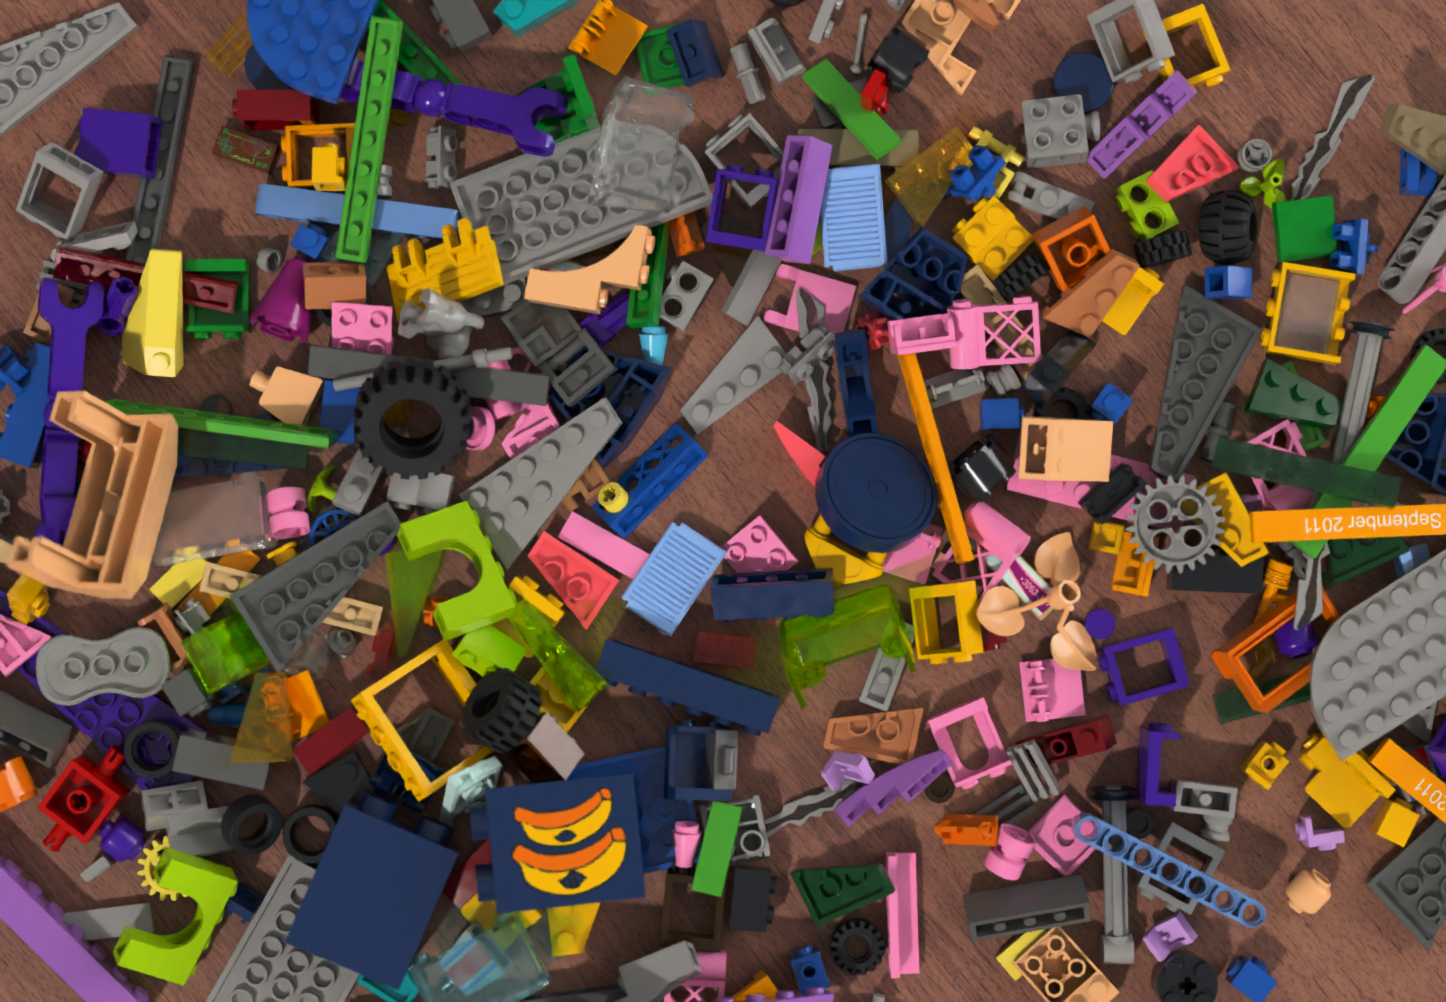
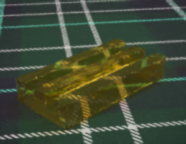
M246 12L238 18L205 54L227 77L245 60L249 48L253 45L251 39L226 67L224 66L251 36L249 27L219 60L216 56L248 22Z

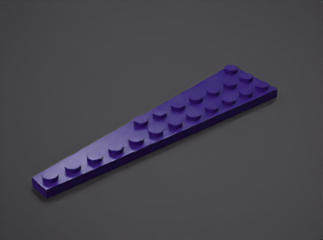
M0 587V614L18 621L11 615L13 611L9 607L8 592ZM43 616L41 618L36 617L32 623L28 622L27 626L48 634L52 638L59 635H69ZM36 653L17 669L41 692L36 676V659L38 655ZM102 693L75 705L63 706L53 703L66 717L73 721V724L82 733L87 734L105 755L110 750L111 745L119 746L121 748L119 752L121 753L124 750V743L128 734L137 725L150 720L169 722L181 733L188 732L189 728L206 731V736L217 737L187 715L180 717L174 706L156 694L145 698H133L118 693ZM151 731L140 738L137 745V753L146 765L159 767L170 759L172 743L164 733ZM126 759L119 767L120 770L127 776L129 775L141 787V790L189 783L195 778L194 775L175 771L160 778H145L136 774L128 766Z

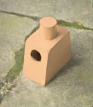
M277 366L272 376L256 370L249 386L263 392L258 404L284 423L307 425L324 391L325 381Z

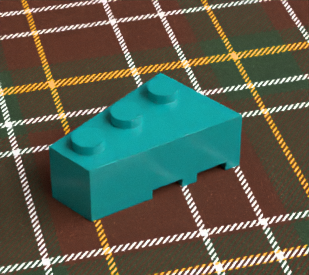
M502 0L493 10V13L503 26L517 38H520L548 22L550 18L574 7L575 4L582 0Z

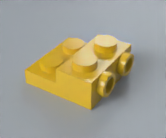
M995 196L990 200L984 197L972 209L976 214L969 221L963 218L951 230L955 235L950 240L955 247L968 255L967 258L975 266L979 265L991 282L1034 241L1031 234L1015 219V215Z
M22 574L7 593L9 607L13 611L11 615L24 625H27L28 622L32 623L36 617L41 618L50 606L47 590L50 586Z
M555 651L530 681L541 693L542 704L539 708L540 712L552 714L566 733H568L602 688Z

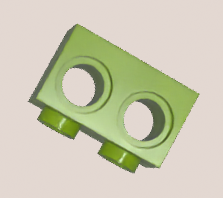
M1153 170L1121 185L1115 190L1117 193L1115 200L1119 209L1122 212H1127L1131 220L1128 223L1133 236L1136 239L1140 238L1141 241L1152 239L1179 224L1169 201L1165 202L1145 182L1153 173ZM1132 188H1140L1144 192L1145 199L1143 202H1137L1132 198ZM1147 214H1152L1158 219V227L1156 229H1151L1145 224V216Z

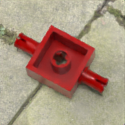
M111 745L110 750L99 765L84 754L72 759L37 807L56 822L47 837L42 841L46 847L52 844L49 848L51 851L59 852L70 834L84 844L97 838L101 828L111 819L131 791L113 776L125 760L124 750L120 753L121 748L119 746Z

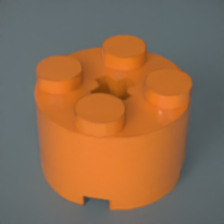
M22 756L0 765V813L39 795Z

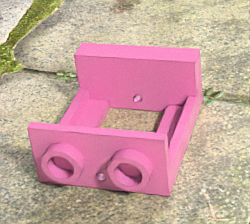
M982 696L926 718L938 749H943L953 763L947 770L956 788L962 786L963 790L979 784L978 778L988 774L990 778L1007 772L1006 767L1012 764L1006 755L987 710L986 701ZM972 715L988 750V761L978 770H969L962 765L946 729V726Z

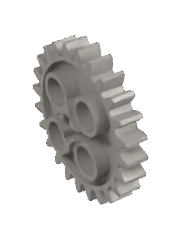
M1169 475L1165 485L1157 478L1155 479V489L1147 484L1145 486L1147 492L1145 496L1140 493L1136 494L1140 503L1129 504V507L1135 510V515L1126 516V519L1133 521V526L1125 528V531L1134 532L1135 534L1128 542H1138L1139 544L1134 553L1145 552L1144 563L1154 559L1155 570L1162 563L1165 564L1166 573H1170L1173 565H1176L1178 572L1182 573L1184 564H1187L1193 571L1195 570V560L1205 565L1206 561L1203 555L1205 553L1211 556L1215 555L1214 551L1210 548L1211 545L1222 544L1215 538L1216 534L1225 533V530L1217 527V523L1225 521V517L1216 516V512L1223 507L1222 505L1213 506L1211 503L1216 498V495L1213 494L1206 497L1204 494L1208 486L1204 485L1199 490L1196 489V479H1193L1189 485H1186L1183 475L1180 476L1178 483H1174L1172 476ZM1185 499H1192L1197 505V511L1193 516H1185L1181 512L1180 505ZM1155 502L1164 504L1167 510L1165 517L1160 520L1154 519L1149 512L1151 505ZM1174 515L1179 521L1202 519V524L1179 527L1178 533H1174L1172 528L1148 529L1149 524L1172 521V516ZM1189 529H1195L1200 533V542L1193 547L1188 546L1184 542V534ZM1159 532L1166 533L1170 538V544L1164 550L1157 549L1153 544V538Z

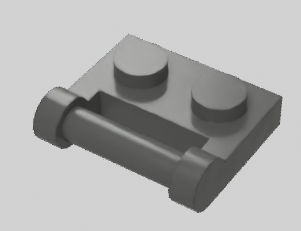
M585 328L581 329L577 333L578 337L548 362L545 360L538 365L543 374L550 375V384L569 407L574 406L617 370ZM586 346L589 349L587 353L559 376L556 374L555 371L583 347Z

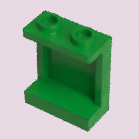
M185 259V272L238 282L236 306L233 313L189 305V325L185 326V332L194 334V339L202 340L212 339V334H224V339H242V334H251V324L249 321L251 317V262L246 259Z

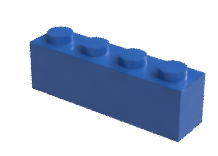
M35 342L34 347H30L27 351L25 364H27L29 372L19 381L23 390L16 396L14 404L9 405L5 414L7 424L4 432L0 433V458L38 469L43 455L45 428H48L43 419V411L45 405L51 400L47 398L50 347Z

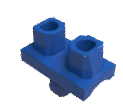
M975 146L968 153V157L973 163L970 168L960 165L955 167L949 174L954 183L949 189L953 197L963 196L973 201L974 199L978 200L981 196L991 198L996 193V189L993 186V182L997 179L995 175L1004 167L1006 162L1003 157L992 155L986 147Z
M1368 220L1343 221V223L1333 224V240H1341L1342 243L1341 251L1332 252L1330 255V268L1341 272L1364 274L1365 264H1369V253H1378L1379 247L1377 245H1370L1371 234H1368Z
M5 344L0 349V392L3 391L6 383H8L12 392L17 396L23 390L19 381L29 370L20 361L22 359L20 355L8 344Z

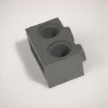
M200 666L186 669L161 685L180 717L187 714L194 717L206 712L214 706L211 701L218 697L215 690L211 688L210 682Z

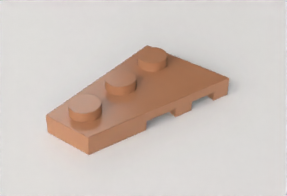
M1112 249L1084 273L1085 277L1073 289L1068 287L1060 294L1062 298L1052 307L1047 305L1040 311V314L1046 320L1090 338L1139 268V263L1136 259Z
M919 707L829 718L823 748L850 754L859 753L867 758L902 765L913 760L924 708Z

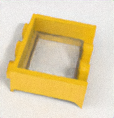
M1287 262L1281 263L1278 269H1273L1270 286L1275 287L1273 299H1268L1265 316H1270L1268 328H1263L1260 345L1264 346L1263 353L1326 363L1333 366L1341 362V357L1337 356L1339 343L1344 339L1345 328H1342L1344 313L1348 311L1350 306V299L1347 298L1349 284L1355 280L1356 274Z

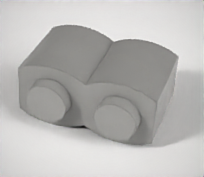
M433 472L428 473V478L418 480V475H410V480L400 479L401 474L394 473L391 476L386 500L394 501L393 507L411 510V505L423 507L422 513L426 514L449 507L455 476L441 473L434 475Z

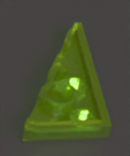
M439 550L408 561L404 551L384 553L398 658L408 655L444 550Z

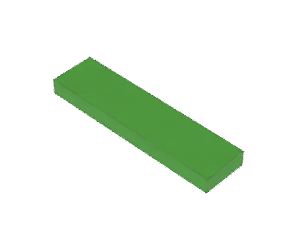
M827 59L803 73L805 83L876 160L900 146V137L874 109L871 112L861 107V95Z

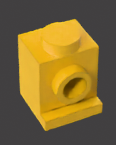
M325 143L321 147H313L312 184L316 191H345L346 183L343 177H341V175H346V158L340 154V146L338 144Z
M1317 726L1316 728L1320 732L1318 734L1314 732L1302 743L1304 748L1299 752L1301 755L1298 759L1310 771L1315 768L1323 772L1338 757L1319 726Z
M1260 741L1239 769L1260 787L1269 790L1273 781L1289 763L1284 757L1287 752L1274 741L1270 744ZM1271 758L1273 764L1269 769H1266L1264 761Z

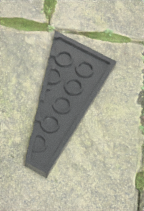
M1185 284L1181 288L1149 464L1151 472L1165 480L1171 475L1174 483H1178L1180 476L1185 471L1262 331L1260 327L1215 301L1205 298L1204 295Z
M385 501L230 595L277 673L282 670L289 659L300 649L307 638L323 622L370 564L397 535L401 522L388 501Z
M1437 816L1365 881V884L1428 951L1434 942L1432 940L1440 926H1443L1446 920V824Z

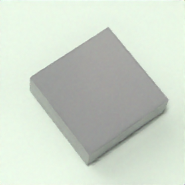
M105 854L80 873V876L85 882L89 883L113 866L116 860Z

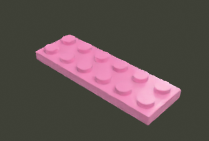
M1019 432L1013 456L1015 461L1013 467L1016 473L1007 480L1005 490L1083 509L1078 502L1101 481L1019 479L1018 463L1021 433ZM1111 454L1109 474L1123 462L1124 464H1129L1133 468L1132 471L1138 477H1142L1153 489L1156 488L1155 479L1157 478L1162 481L1163 485L1167 484V480L1149 470V464ZM1182 474L1185 477L1186 485H1189L1195 478L1194 475ZM1145 487L1138 493L1145 496L1147 494ZM1136 495L1112 517L1130 521L1126 519V516L1135 515V510L1129 507V504L1140 503ZM1155 502L1151 505L1149 512L1154 519L1160 520L1165 517L1167 510L1164 504ZM1174 515L1170 522L1154 523L1148 526L1157 529L1172 528L1174 533H1178V528L1183 526L1184 520L1179 521Z

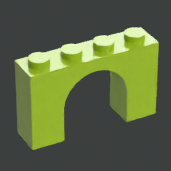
M468 501L400 524L397 533L408 561L439 550H455L466 555L477 569L478 584L474 589L461 596L436 604L433 617L444 641L511 617L517 603L513 590L507 588L503 580L504 571L500 562H495L491 554L492 545L488 536L483 535L479 528L480 519L475 509L470 508Z
M166 846L153 871L157 885L193 898L197 902L196 914L188 926L170 935H156L126 925L113 950V954L118 966L184 986L188 977L195 973L202 950H206L209 946L211 932L214 926L221 922L224 915V907L229 897L235 895L238 881L230 867Z

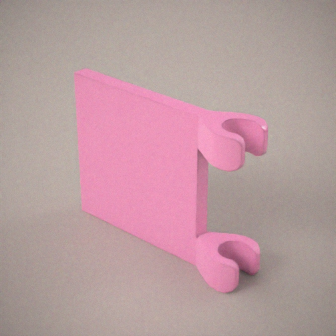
M780 264L776 271V276L796 281L787 314L784 315L768 310L764 314L763 321L767 324L799 332L796 290L801 288L799 292L807 310L806 323L809 333L815 327H818L817 310L811 297L824 307L823 327L829 333L832 332L834 337V333L844 332L856 286L803 271L789 265Z

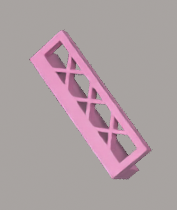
M915 851L885 852V870L896 890L894 893L886 896L888 970L891 978H900V974L919 973Z

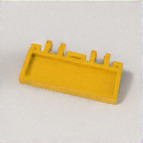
M466 217L458 220V231L461 245H459L455 227L451 224L445 225L441 229L444 243L425 250V255L420 241L417 238L411 239L407 243L411 265L405 247L401 244L392 247L394 263L386 266L399 323L400 310L406 301L426 309V303L420 302L421 294L425 289L435 290L447 299L461 302L504 285L495 241L491 240L489 227L484 226L476 229L474 235L472 224Z

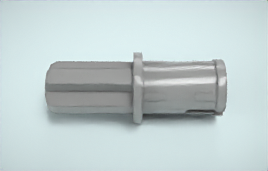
M743 43L731 48L729 51L732 54L738 71L736 77L742 82L748 102L750 104L762 102L765 99V94L757 74L759 68L754 66L748 44Z

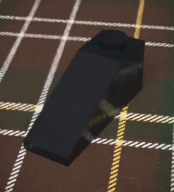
M1069 330L1033 369L1019 389L1041 407H1044L1094 349L1096 344L1086 336Z

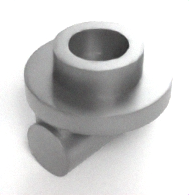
M342 627L333 628L323 638L342 660H345L354 651L357 644L354 634L349 629Z

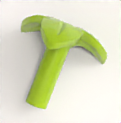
M1283 159L1273 160L1263 168V182L1254 176L1243 179L1239 184L1240 191L1251 198H1255L1262 191L1265 192L1264 204L1271 209L1272 203L1286 201L1283 191L1275 188L1282 183L1285 167Z
M330 465L317 476L307 498V506L310 512H316V498L320 495L333 501L338 490L327 485L326 479L338 469L337 466Z

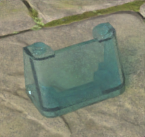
M502 913L494 918L496 923L490 929L437 956H430L426 952L412 959L413 965L408 969L423 1001L518 1002L551 984L552 980L519 913Z

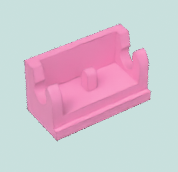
M948 313L887 321L891 354L902 355L957 347L953 318L948 317Z

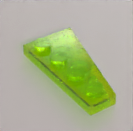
M526 599L516 604L511 617L508 618L576 711H581L609 684Z

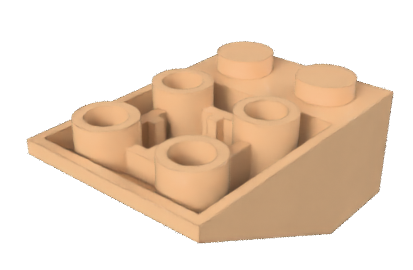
M1022 416L1018 478L1049 481L1109 482L1113 421Z
M1061 927L1051 928L1013 963L1046 1002H1111L1120 994Z

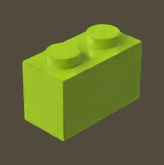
M487 625L464 634L451 655L458 659L462 665L470 667L485 677L489 672H494L498 668H508L514 672L527 649L492 625Z

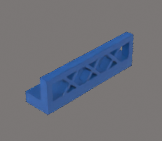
M675 423L616 482L628 493L629 499L626 506L617 513L610 512L608 515L603 510L605 507L598 500L591 507L616 533L625 539L709 455L687 432ZM680 434L684 439L675 448L669 449L670 443ZM660 458L659 464L654 469L648 470L649 464L654 459ZM639 479L638 485L633 490L627 491L628 484L632 480Z

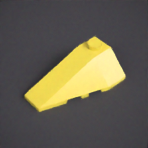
M150 250L138 285L137 295L122 333L123 363L144 375L176 377L184 365L182 251Z

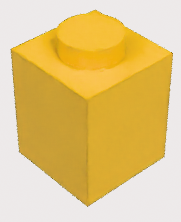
M1396 797L1394 802L1384 799L1369 831L1404 847L1420 815L1411 811L1412 804Z

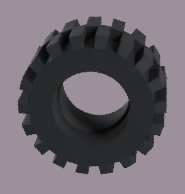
M498 668L494 672H489L470 692L471 694L467 698L465 708L462 711L463 718L461 723L465 733L491 750L498 753L510 751L514 746H518L534 727L536 719L540 714L539 708L542 704L541 693L537 687L510 669Z

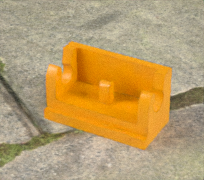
M1123 531L1111 590L1148 597L1155 560L1151 559L1149 562L1144 563L1143 559L1146 553H1134L1139 547L1138 542H1128L1135 534ZM1154 537L1153 544L1157 548L1159 537Z

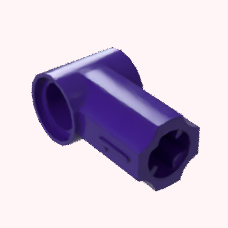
M122 276L119 279L112 280L107 296L103 301V315L97 322V328L103 334L118 336L123 332L128 314L138 292V287L135 286L132 279Z
M624 293L604 308L600 314L593 313L579 324L581 329L585 328L592 335L600 348L611 341L617 335V332L627 325L628 294Z

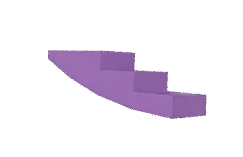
M1179 71L1174 72L1154 93L1150 94L1088 153V163L1103 179H1106L1198 92Z
M943 749L915 758L882 774L871 781L870 784L863 786L837 806L834 811L850 827L870 808L880 815L900 796L909 804L953 763Z

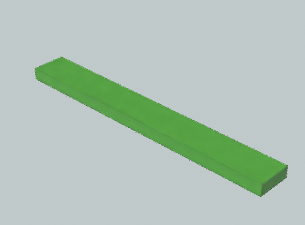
M371 16L335 258L367 263L403 28V21Z
M1427 345L1420 347L1310 509L1350 508L1446 369V359ZM1328 539L1289 542L1314 559L1318 556Z
M112 398L105 401L106 404L126 415L172 414L180 428L329 448L338 442L339 431L335 429Z

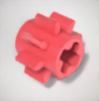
M875 311L866 313L865 317L857 319L858 324L855 330L865 329L869 350L879 349L881 345L889 344L888 320L886 316L879 318L878 312Z

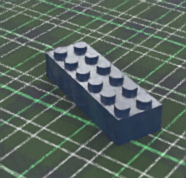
M612 638L606 639L595 671V675L601 676L599 679L601 683L616 687L618 683L629 686L628 692L645 697L647 692L657 695V702L674 707L675 702L686 705L685 711L703 717L704 712L715 715L714 721L727 726H732L733 722L742 724L743 731L756 736H760L761 732H769L780 700L779 695Z

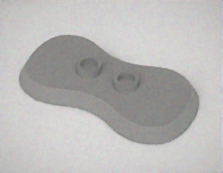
M144 627L130 628L115 636L101 640H90L74 635H59L49 639L42 645L36 659V676L42 694L49 701L63 706L75 705L102 693H118L133 698L149 697L163 689L161 685L167 682L170 672L169 652L164 639L156 631Z

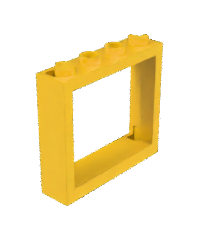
M444 639L371 685L351 700L359 712L356 715L366 722L371 730L372 739L377 745L382 746L388 755L387 759L390 766L400 773L405 781L406 790H411L418 802L445 785L449 776L473 766L493 752V750L484 746L436 780L430 782L373 697L431 659L463 708H465V702L477 684L465 666L451 655L454 650L448 641H444Z

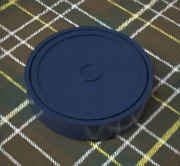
M863 433L843 440L828 455L816 477V502L819 512L828 527L844 542L868 552L889 553L907 547L926 529L937 507L936 482L925 460L908 444L884 434Z

